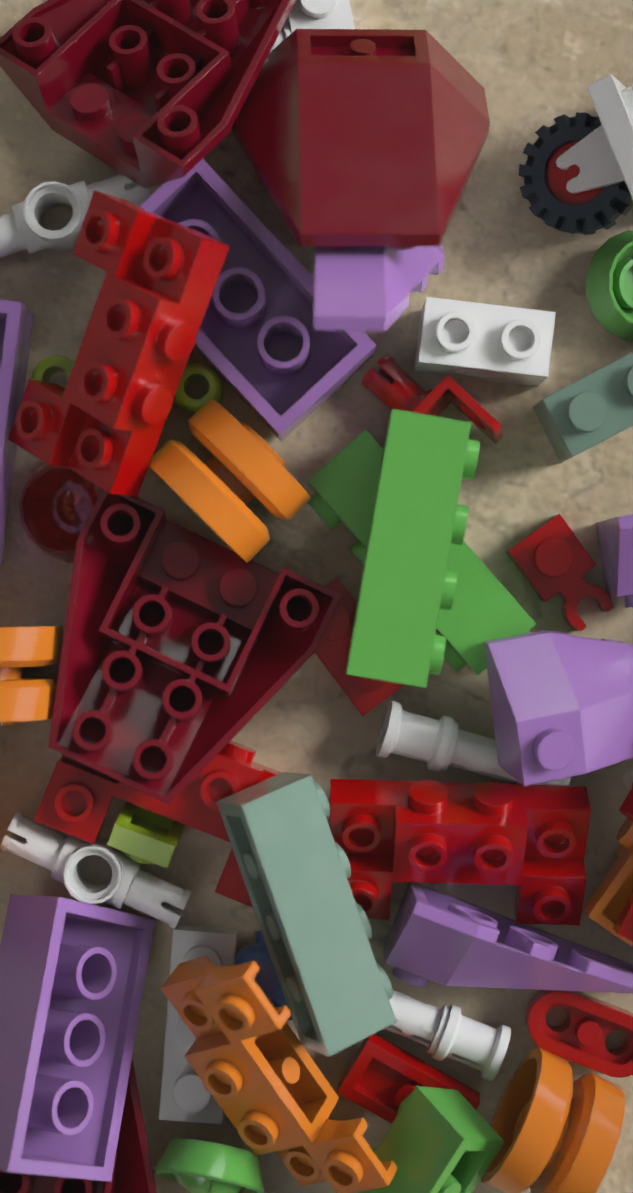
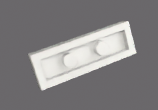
M176 925L175 929H173L170 975L179 963L205 955L216 965H235L238 929ZM168 1000L159 1120L222 1124L224 1111L211 1093L204 1087L202 1080L184 1057L196 1038Z

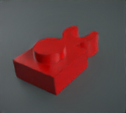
M560 514L552 517L506 551L542 602L548 601L557 593L563 599L561 607L563 618L574 630L582 631L587 627L577 613L578 603L583 598L590 597L594 599L603 612H608L613 608L609 594L599 586L588 585L582 575L595 567L596 563Z

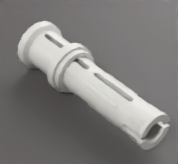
M390 701L381 724L376 746V756L387 758L392 753L427 763L428 770L434 772L445 771L448 766H452L513 784H521L499 766L496 739L459 729V724L453 720V717L442 715L439 720L404 711L402 710L401 703ZM571 777L533 785L569 786Z
M393 990V997L389 1002L396 1023L384 1029L427 1046L426 1052L430 1053L433 1059L442 1061L445 1057L480 1070L482 1079L490 1082L495 1079L508 1048L511 1036L510 1027L500 1024L495 1029L461 1015V1008L450 1004V1006L443 1005L439 1009Z

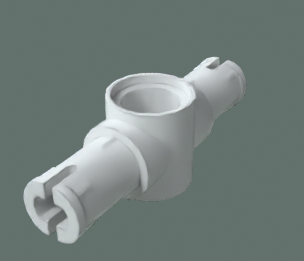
M123 174L86 185L85 180L68 186L56 181L41 183L31 190L25 201L12 205V212L0 217V258L27 249L29 254L46 248L58 252L73 250L94 190L125 199L137 206H140L151 196L150 191ZM57 204L68 205L72 208V218L67 226L55 231L43 228L42 219L48 208Z
M19 812L12 819L8 827L10 832L4 836L0 849L5 852L9 851L52 871L50 878L64 883L71 896L80 902L88 904L105 902L119 909L125 904L169 924L174 929L192 892L189 889L180 888L140 869L142 863L135 862L129 859L123 851L108 846L109 839L100 837L92 844L72 835L67 836L24 817V814ZM89 855H97L107 860L112 869L111 881L104 885H95L88 882L81 873L80 865L82 858Z

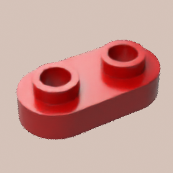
M539 990L531 997L525 1011V1022L532 1039L541 1049L611 1077L623 1078L633 1075V1013L579 991ZM554 1007H562L567 1010V1018L559 1026H551L546 1023V1015ZM611 1031H624L625 1041L619 1048L610 1049L605 1046V1038Z

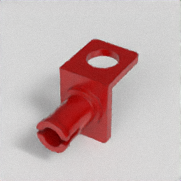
M387 354L381 357L376 364L380 367L379 372L392 384L385 381L372 367L361 381V385L365 389H369L390 410L396 409L438 417L452 403L492 442L497 444L503 437L501 424L449 375L434 389L425 391L394 362V358Z

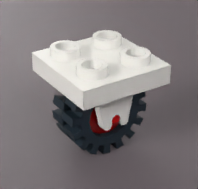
M612 74L586 86L598 117L576 112L575 117H568L565 114L554 118V125L549 128L543 125L535 132L539 138L533 145L528 142L523 151L528 157L525 165L519 164L518 176L524 178L525 186L520 187L522 197L529 200L531 204L529 209L535 217L541 218L545 221L544 224L554 229L571 234H596V230L601 228L607 230L616 225L615 220L621 214L626 216L632 208L629 204L633 198V85L626 88Z

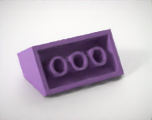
M10 894L0 945L1 1171L111 1182L156 919L62 897Z

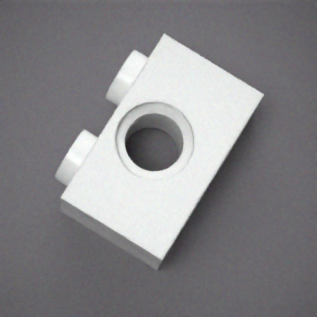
M426 297L420 315L414 372L539 386L549 375L556 312Z

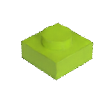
M126 801L114 824L107 845L123 851L129 859L142 864L154 863L168 868L185 824Z

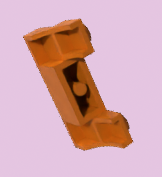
M205 955L179 963L162 985L161 990L176 1009L181 1020L188 1026L196 1038L184 1057L254 1155L277 1152L300 1186L328 1181L336 1193H356L389 1186L398 1167L393 1160L380 1162L362 1135L368 1126L363 1117L338 1121L328 1119L339 1097L286 1022L291 1014L286 1005L277 1008L270 998H266L253 979L260 969L255 960L238 965L219 966L212 963L208 956Z

